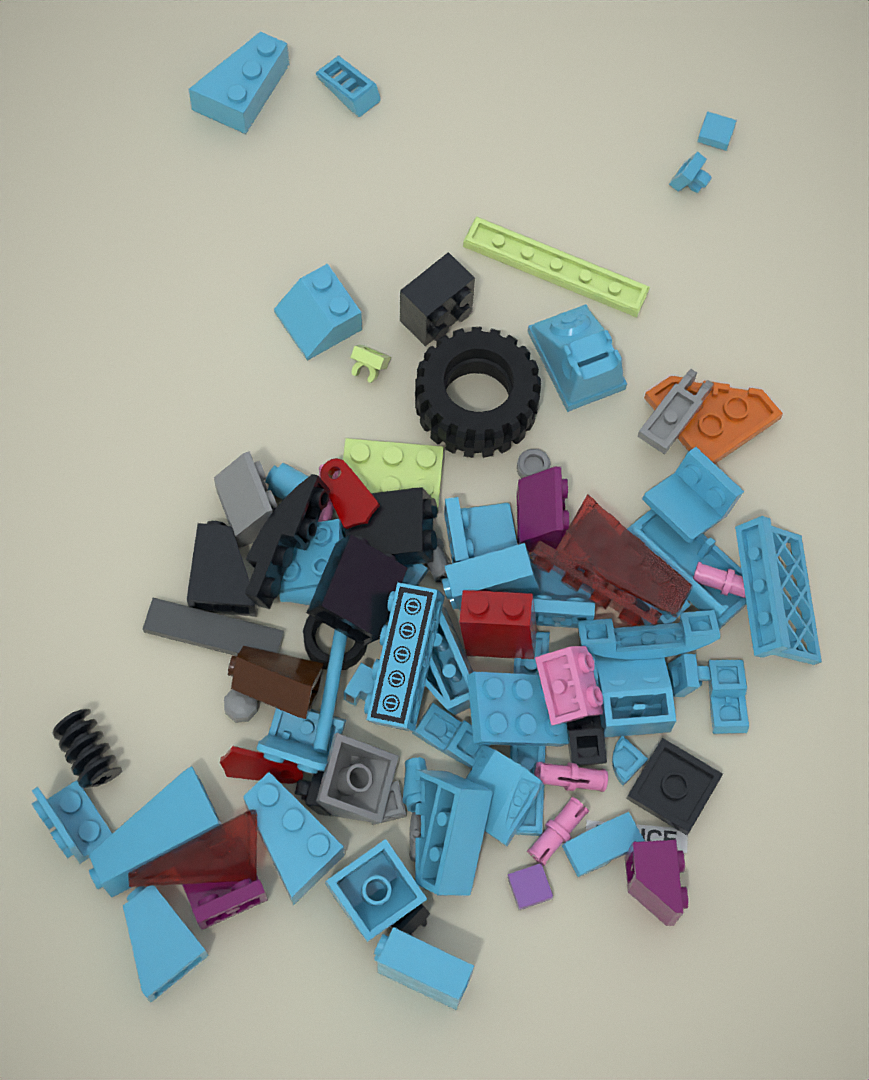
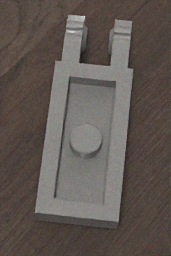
M692 369L687 372L679 384L673 386L639 430L637 436L664 455L701 408L703 401L714 386V383L707 380L702 384L696 395L687 391L697 375V372Z

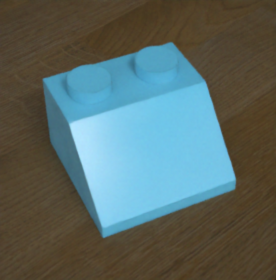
M328 263L300 278L274 308L275 314L307 361L362 330V312Z
M386 839L326 880L325 883L340 907L367 942L427 900Z

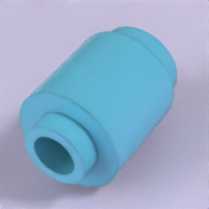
M282 463L279 467H272L265 483L269 485L268 491L271 490L273 495L284 500L292 490L309 476Z

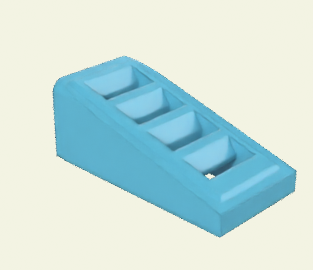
M339 55L316 72L317 78L358 117H361L380 102L381 98L377 84ZM341 70L343 71L342 73H340V74H339L337 77H335L334 79L332 78V77H333L335 74H337L339 71H341Z

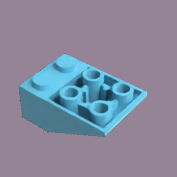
M596 655L599 688L603 696V714H600L601 728L604 730V738L671 732L676 723V714L665 658L625 660Z

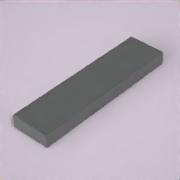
M152 598L142 628L144 633L234 656L238 655L243 646L279 653L284 638L283 630L157 598Z

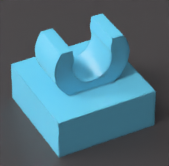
M696 152L683 163L669 185L677 192L688 185L692 191L698 193L702 187L705 188L712 178L706 171L701 170L707 159L699 152Z
M682 654L667 664L673 697H685L702 686V681L711 680L709 666H697L696 654Z

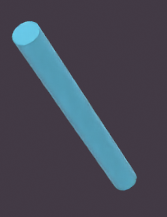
M334 630L313 750L319 753H326L328 749L347 636L337 630Z

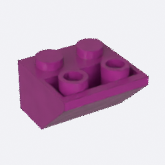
M552 467L518 480L516 491L518 545L525 543L529 554H558L560 543L566 542V530H569V510H565V499L568 498V479H562L561 467Z
M676 840L633 842L625 855L628 893L663 924L674 926L683 915V909L688 908L687 887H681L680 872L685 870L684 853L682 850L677 851Z

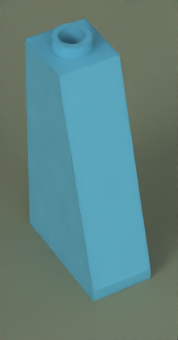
M192 766L184 770L89 854L94 867L89 870V874L97 889L103 887L112 898L228 838L208 794Z

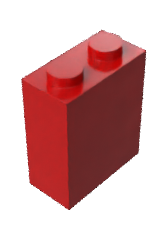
M463 590L459 623L466 656L535 659L537 623L533 594Z

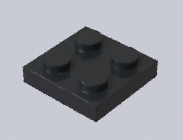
M662 738L626 799L685 835H688L723 773Z

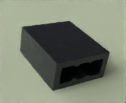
M423 487L371 493L379 502L380 507L372 514L368 524L356 525L345 529V537L351 534L363 537L369 541L370 546L380 552L395 556L402 565L433 562V550L437 549V536L433 530V518L437 517V504L435 499Z
M351 534L335 543L306 613L363 646L379 640L381 630L390 614L387 608L389 595L392 591L396 590L397 582H403L408 568L400 564L395 556L380 552L370 546L369 541L365 538Z

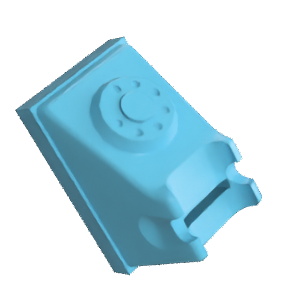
M587 304L528 326L527 332L567 412L626 390L627 383L623 377L622 357L618 350H614L609 332L602 327L589 310Z

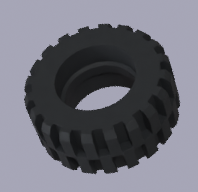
M472 327L470 332H464L463 328L453 331V337L448 338L447 335L439 338L436 341V348L430 346L424 353V360L419 362L417 378L415 379L416 414L420 416V424L423 430L426 432L431 430L430 439L437 445L444 442L446 444L445 450L453 454L456 453V450L464 451L463 457L473 458L474 453H482V457L485 458L493 456V451L497 449L500 453H504L511 449L512 441L515 444H519L525 438L526 431L531 430L534 424L541 391V378L538 376L539 368L535 360H530L531 353L525 346L518 347L517 339L511 335H507L506 338L500 336V330L491 328L490 332L482 331V327ZM478 373L491 376L499 381L506 389L508 398L495 409L474 412L454 403L446 390L455 379L463 375Z

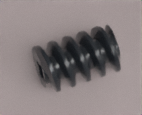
M81 709L69 714L54 727L52 732L54 738L60 740L58 744L60 750L66 752L65 759L67 763L73 764L71 767L72 773L79 776L77 781L82 788L100 786L113 780L123 772L121 767L111 769L109 767L116 760L115 755L103 756L110 748V745L108 743L97 745L96 742L104 735L102 731L91 733L90 730L97 725L96 719L84 720L91 713L90 709Z

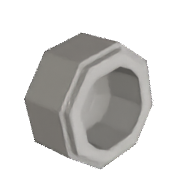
M232 689L224 697L225 714L235 723L249 722L258 712L257 700Z

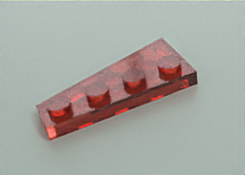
M589 494L584 499L569 529H567L555 551L556 556L677 618L693 589L692 585L661 557L652 552L644 542L620 524V521L604 510Z
M540 540L534 542L528 551L529 555L534 558L532 564L546 573H550L552 569L562 576L560 581L576 592L580 588L591 595L589 600L592 603H595V605L604 610H607L608 606L620 613L617 618L630 627L636 625L655 626L662 613L652 607L649 611H643L636 606L637 598L625 591L622 592L618 589L611 591L607 589L609 584L605 579L588 570H585L584 573L578 570L580 565Z

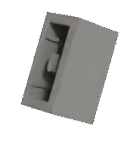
M250 451L243 453L214 477L217 494L228 523L232 527L238 548L252 544L255 541L261 528L277 508L272 491L267 490L263 467L260 461H253Z

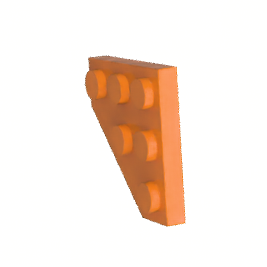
M668 377L647 391L644 399L655 411L673 386L679 384L683 377ZM693 382L687 391L696 395L703 383ZM712 382L714 383L712 390L703 401L701 408L679 435V441L688 451L697 447L716 464L781 419L783 413L762 389L749 388L748 390L730 388V384Z

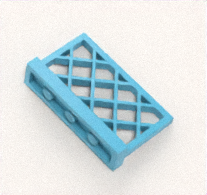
M764 516L736 526L754 656L764 658L776 655L812 665L821 663L802 535L771 525V519ZM786 543L791 544L792 554L786 547ZM779 555H780V557L782 558V560L784 561V563L786 564V566H787L786 568H784V566L782 565V563H781L780 560L778 559V556H779ZM791 575H793L796 579L797 586L792 580ZM784 587L792 597L791 600H789V598L783 591ZM797 606L802 613V618L796 610ZM789 619L797 629L796 632H794L791 626L789 625ZM802 638H803V640L805 641V643H806V645H807V650H806V648L804 647V645L801 643V639H802Z

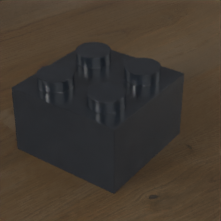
M449 252L400 290V322L424 346H427L433 340L437 341L446 335L449 327L456 321L462 322L471 314L473 310L475 277Z

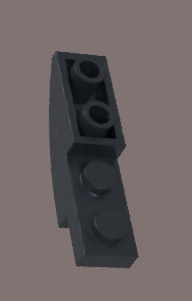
M310 475L284 498L261 528L246 557V560L255 569L245 594L259 607L271 608L274 599L280 593L281 581L286 568L290 566L293 560L294 548L307 550L310 540L314 538L317 532V522L322 510L328 504L330 492L329 487L318 475Z

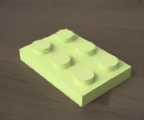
M345 438L343 460L371 493L423 487L435 499L438 512L444 446Z

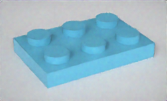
M473 672L467 675L474 744L556 747L569 744L567 723L551 725L539 675Z

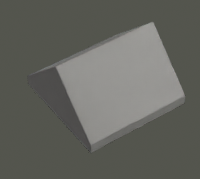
M335 733L316 802L335 817L377 824L382 823L399 756Z

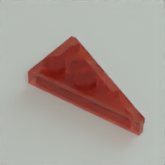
M255 809L248 810L129 872V887L236 882L245 879L257 880V812Z

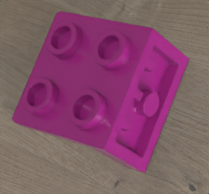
M240 836L228 839L174 865L201 930L268 901L262 883L258 879Z

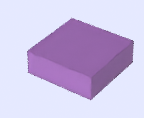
M541 863L507 875L519 910L553 899V894Z

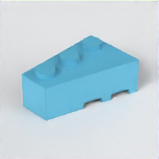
M259 32L189 88L192 110L246 134L289 66L288 43Z
M443 606L425 686L448 711L456 715L470 708L467 675L473 673V669L448 612Z
M416 769V781H421V803H416V815H421V838H415V882L436 895H471L493 790L448 771Z
M268 772L243 798L246 808L294 906L345 856L344 846Z

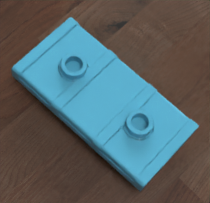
M653 509L622 533L621 537L641 557L645 555L687 601L689 600L699 611L715 610L719 629L747 605L746 598L730 593L727 596L720 594L721 590L698 584L693 579L698 562L724 571L732 569L735 570V574L742 576L741 568L715 545L716 541L711 537L708 539L702 534L693 542L688 543Z

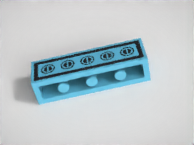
M397 582L396 590L390 593L387 606L390 617L388 625L383 626L380 634V645L383 646L381 657L375 660L372 670V679L375 680L373 692L367 695L364 705L367 721L376 725L415 732L445 597L440 591Z

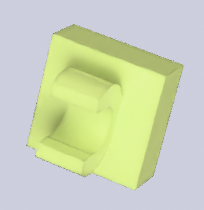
M355 345L350 358L358 362L352 367V375L358 376L361 368L366 366L370 371L367 381L374 382L378 377V370L387 369L391 356L365 345Z

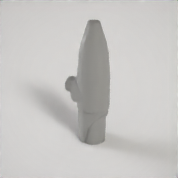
M416 812L412 813L410 820V859L415 862V838H421V815H416Z

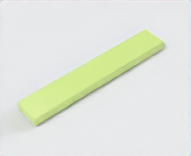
M477 216L463 241V247L636 318L650 290V287Z

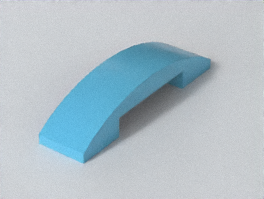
M715 610L680 613V623L621 628L613 627L612 618L578 621L581 646H586L591 654L615 659L644 660L670 657L702 648L720 639V630Z

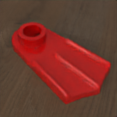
M334 458L323 465L320 471V478L330 489L329 498L343 527L348 529L356 525L368 524L372 514L380 507L379 502L344 460ZM340 470V476L332 479L333 474Z
M232 746L228 753L220 759V764L225 771L226 777L260 781L270 772L280 783L294 784L298 780L303 779L304 771L297 768L298 763L284 760L283 763L270 761L263 757L264 753Z

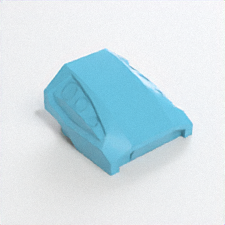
M483 745L481 753L466 779L493 790L485 832L507 847L526 819L535 798L544 784L523 766L497 750Z

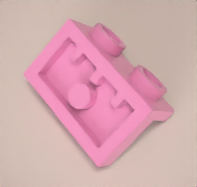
M570 646L535 657L551 725H559L584 717L603 714V696L600 688L596 685L593 673L595 667L594 660L586 646Z

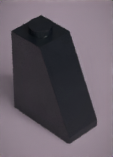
M208 521L207 524L198 523L187 593L188 606L212 613L257 617V605L245 594L250 580L232 527L220 521Z

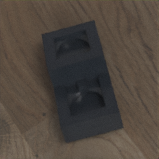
M600 715L588 716L567 722L568 749L571 763H576L578 766L606 764L604 730L601 728Z

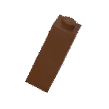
M243 646L237 656L231 657L228 676L233 677L231 689L296 717L306 719L319 693L324 663Z

